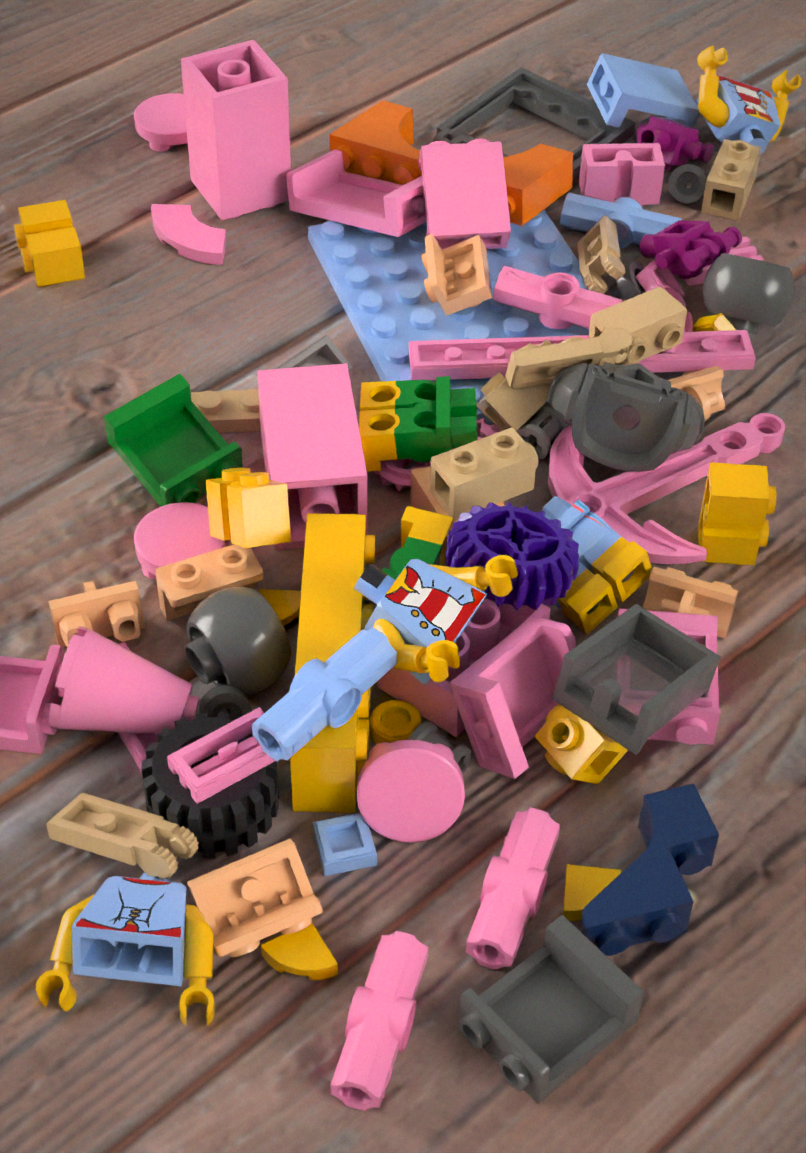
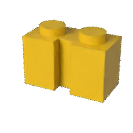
M66 200L19 207L21 224L14 225L18 248L21 249L25 272L33 271L37 287L85 279L81 245L75 227L72 225V218Z
M710 462L697 528L698 545L706 548L707 551L706 561L700 562L755 566L759 547H766L768 543L769 521L765 519L766 514H774L776 507V486H769L767 466Z
M250 468L225 469L221 471L222 478L206 480L210 536L224 541L231 540L232 544L244 548L291 542L286 483L269 479V473L266 472L250 473Z

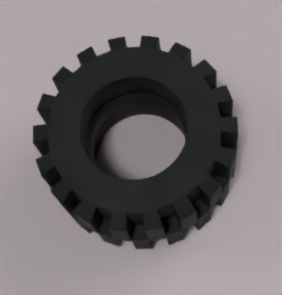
M220 712L217 717H208V713L196 714L197 719L191 721L184 717L175 721V728L173 730L164 728L157 734L158 743H150L145 751L146 760H142L141 770L147 812L162 816L164 820L178 824L180 827L189 828V831L193 832V835L197 837L196 840L199 842L197 851L203 852L204 858H215V852L225 851L227 856L237 854L238 846L244 844L250 848L258 842L257 833L267 834L272 827V818L277 817L279 809L277 761L196 804L191 797L190 789H185L180 783L179 775H174L168 768L167 756L227 725L233 720H231L230 714ZM253 733L236 742L239 744L240 742L252 737ZM218 752L193 764L192 766H190V768L192 769L197 765L211 759L212 757L218 755Z

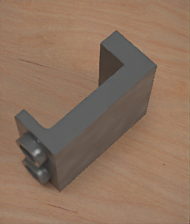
M561 915L546 927L544 945L482 994L478 995L473 989L469 988L460 995L458 1023L463 1036L474 1048L479 1050L484 1048L494 1058L505 1080L518 1091L524 1089L538 1104L638 1021L644 991L570 921Z

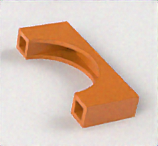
M382 100L329 134L330 152L333 150L342 151L344 170L347 173L405 185L422 176V171L419 170L418 164L420 151L411 146L414 143L413 108ZM539 143L527 151L503 157L510 223L520 226L525 225L572 189L573 152Z

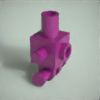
M651 116L648 125L640 124L636 132L638 143H660L665 164L664 170L670 171L672 165L681 166L687 164L690 158L694 160L700 158L701 161L707 163L714 152L712 144L699 142L697 136L699 130L667 118Z
M679 220L656 234H646L643 236L640 242V252L645 258H654L658 268L665 269L668 267L672 274L679 275L680 279H689L702 274L703 268L711 265L722 253L729 254L731 247L734 248L740 245L742 235L735 227H729L723 233L713 231L709 221Z

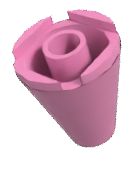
M81 626L77 628L78 635L73 634L58 673L55 687L59 688L58 695L63 697L61 705L51 703L49 711L50 727L65 730L158 734L164 728L173 730L175 728V721L184 717L188 721L195 719L200 697L191 695L193 688L191 683L91 629Z

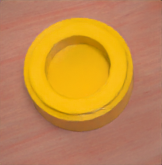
M402 700L385 701L375 707L370 716V734L376 744L408 740L413 731L421 725L419 711L412 704Z

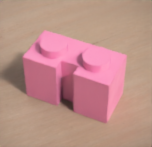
M660 143L583 144L579 177L581 195L608 202H614V199L629 197L636 200L641 206L660 204L665 168Z

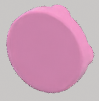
M168 93L156 95L144 100L137 106L134 112L135 129L142 138L149 141V147L152 150L162 152L169 150L172 145L188 143L184 94Z
M190 502L172 503L151 511L139 522L134 534L136 556L141 564L143 574L149 579H156L155 568L229 546V540L224 541L210 536L208 507Z
M420 740L379 743L371 749L368 759L359 773L357 803L360 813L373 830L391 840L413 843L435 838L447 831L455 823L464 805L465 790L462 772L454 760V755L450 748L443 744H432Z

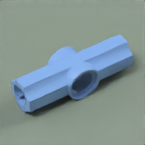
M568 193L561 212L560 225L564 228L587 233L605 215L616 224L619 249L627 247L630 243L640 245L641 239L646 234H656L675 222L682 220V218L643 210L636 200L629 197H621L614 202H608Z
M374 627L368 631L363 629L325 662L319 659H312L307 662L295 675L289 693L252 724L253 737L259 742L263 752L277 762L280 759L287 761L327 725L332 728H339L347 723L358 709L362 694L397 664V651L391 646L387 636Z

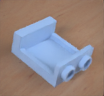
M601 53L587 86L606 125L620 128L628 109L665 116L667 119L691 128L695 125L699 112L698 106L678 70Z

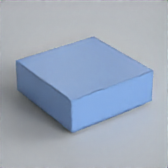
M361 813L312 822L313 835L324 876L377 866V852L369 825Z

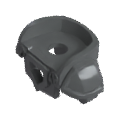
M604 362L603 366L588 365L587 363L567 366L557 373L553 379L547 398L557 414L572 427L575 448L595 462L620 470L636 472L655 470L671 454L690 449L693 445H696L704 430L705 417L699 402L691 394L671 387L670 381L656 376L641 364L617 365ZM628 405V406H632V407H630V408H625V407H622V406Z

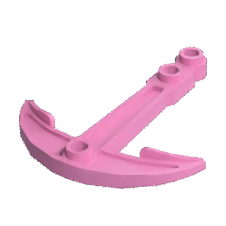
M760 413L753 416L750 423L738 422L704 437L702 442L693 445L690 449L671 454L655 470L642 472L627 471L598 483L593 482L583 469L584 454L575 448L572 427L568 426L560 432L550 450L548 488L552 498L558 496L571 505L578 499L589 507L590 512L602 518L611 529L629 543L634 541L645 549L650 563L687 564L706 561V548L671 533L653 520H647L644 526L641 527L627 514L707 476L710 462L742 464L759 456L760 453L773 452L782 443L785 423L776 415Z

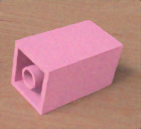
M255 40L181 58L190 177L221 220L237 218L242 214L259 209L271 208L277 204L289 201L286 179L287 173L291 171L288 78Z
M347 363L257 370L260 430L265 472L269 473V479L286 483L288 492L291 542L274 544L275 550L305 548L307 513L366 515L367 535V471Z

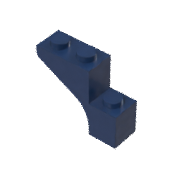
M694 783L644 795L638 827L643 836L646 850L584 907L581 933L606 956L619 954L629 946L652 940L660 943L667 942L676 938L681 933L687 932L694 901L681 874L692 875L700 872L705 867L712 866L719 833Z

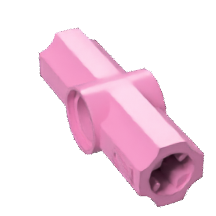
M504 266L498 275L493 300L499 303L539 314L540 322L552 329H566L572 325L590 329L591 314L623 302L622 299L580 288L578 280L568 273L558 272L542 277Z
M531 807L527 811L516 812L500 856H493L490 861L481 890V905L466 942V953L471 955L478 965L498 970L501 967H512L514 958L517 956V950L522 942L528 919L536 917L547 881L548 872L546 869L560 830V824L555 822L548 812Z
M395 931L391 935H382L377 945L365 986H358L353 996L346 1023L345 1036L347 1039L331 1082V1095L340 1099L347 1107L366 1111L369 1108H380L385 1097L386 1087L392 1075L397 1053L404 1052L408 1043L416 1010L415 996L428 959V947L420 943L414 935Z

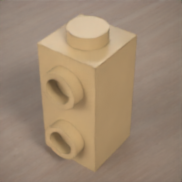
M724 139L706 180L701 213L739 221L756 178L761 147L750 145L741 140L731 141Z
M660 286L591 314L589 338L599 337L602 331L607 328L616 329V327H622L627 329L628 332H631L630 334L633 336L632 340L634 341L631 349L626 353L628 356L623 365L636 364L643 359L682 343L687 309Z
M548 339L539 344L540 347L552 345ZM498 372L480 389L485 396L477 403V407L494 425L500 426V432L511 427L517 431L548 401L551 383L512 389L509 388L506 376L504 377Z
M511 427L431 457L430 492L448 515L453 517V520L459 518L460 513L470 512L472 506L486 508L489 502L497 504L533 490L535 471L538 467L537 453L534 447L529 442H525L514 428Z

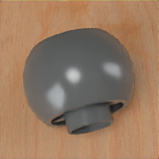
M722 253L709 267L703 285V298L707 311L716 314L722 313L736 330H747L748 333L757 334L759 323L773 327L778 325L789 312L795 292L794 278L790 268Z
M238 586L214 592L197 605L187 622L186 628L190 643L185 645V653L192 669L206 685L212 682L215 686L230 685L240 689L245 695H251L271 686L287 669L292 655L286 631L271 605L255 589Z

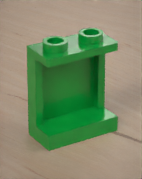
M180 373L104 416L108 443L160 507L180 502L196 503L202 495L207 493L206 480L222 478L221 471L225 469L243 468L242 448L236 441L227 444L191 401L190 385Z

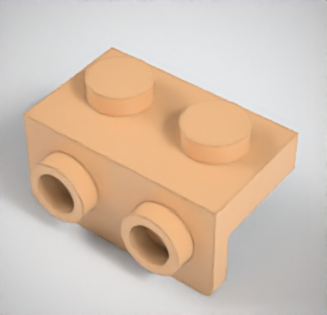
M433 234L425 237L426 253H423L421 256L425 270L428 273V278L424 280V286L431 302H439L446 316L468 307L477 306L483 301L492 298L486 246L480 235L443 250Z
M235 544L155 568L160 609L166 621L192 613L201 601L214 592L238 586L256 590V582L263 580V569L252 549Z
M287 839L187 882L195 905L213 931V949L218 957L226 954L230 957L245 955L255 950L260 945L261 939L279 931L281 934L298 932L312 923V917L323 912L320 901L313 894L295 843L291 839Z

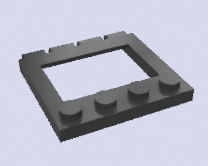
M521 67L439 125L433 142L446 141L450 144H463L475 140L476 138L468 134L510 103L527 109L587 139L583 144H623L635 134V122L624 117L620 128L606 125L595 102ZM583 144L573 151L572 182L580 177Z

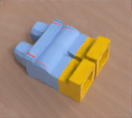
M554 496L543 506L542 511H545L546 518L549 520H560L561 528L572 531V539L579 544V569L576 579L572 581L571 588L567 591L565 598H557L554 605L588 635L618 607L615 597L623 603L650 578L652 567L645 549L634 541L629 543L611 529L602 518L590 512L589 507L578 499L571 505L558 496ZM634 569L633 575L630 577V579H628L625 582H622V580ZM599 602V605L595 611H593L590 614H586L595 604Z

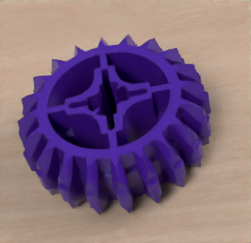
M489 502L486 508L472 506L470 512L460 513L458 521L453 523L452 531H449L446 543V566L455 568L482 566L484 571H486V564L491 558L498 555L510 556L515 561L518 573L516 578L511 579V592L506 596L499 597L494 595L490 587L487 586L485 591H483L487 594L485 599L495 601L497 607L503 603L512 605L517 611L521 605H527L531 609L537 610L541 603L553 606L557 598H565L567 591L571 588L572 581L576 579L579 569V544L572 539V531L561 528L560 520H549L546 518L545 511L536 513L528 510L527 505L523 508L513 507L510 502H507L505 506H498L493 502Z

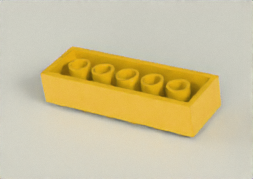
M307 513L295 675L312 659H319L325 662L361 630H365V626L374 611V604H365V600L370 599L354 589V586L366 569V564H375V535H366V515ZM371 687L362 694L358 709L347 723L339 728H332L327 725L290 758L293 812L356 813L358 777L362 766L367 760V750H369V719L360 718H369Z

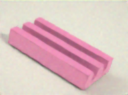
M260 707L167 756L168 768L174 775H179L180 783L185 789H190L191 797L196 804L275 762L274 759L263 752L261 745L253 736L239 744L236 742L253 733L252 724L264 714ZM218 752V755H216V756L212 757L211 759H209V760H207V761H205V762H203V763L197 765L196 767H194V768H192V769L190 768V766H192L193 764H195V763H197V762H199V761L205 759L206 757H208V756H210V755H212V754Z

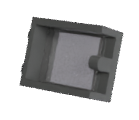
M635 604L564 655L552 699L584 721L589 722L593 727L637 756L650 736L701 695L703 697L707 696L721 656L638 604Z

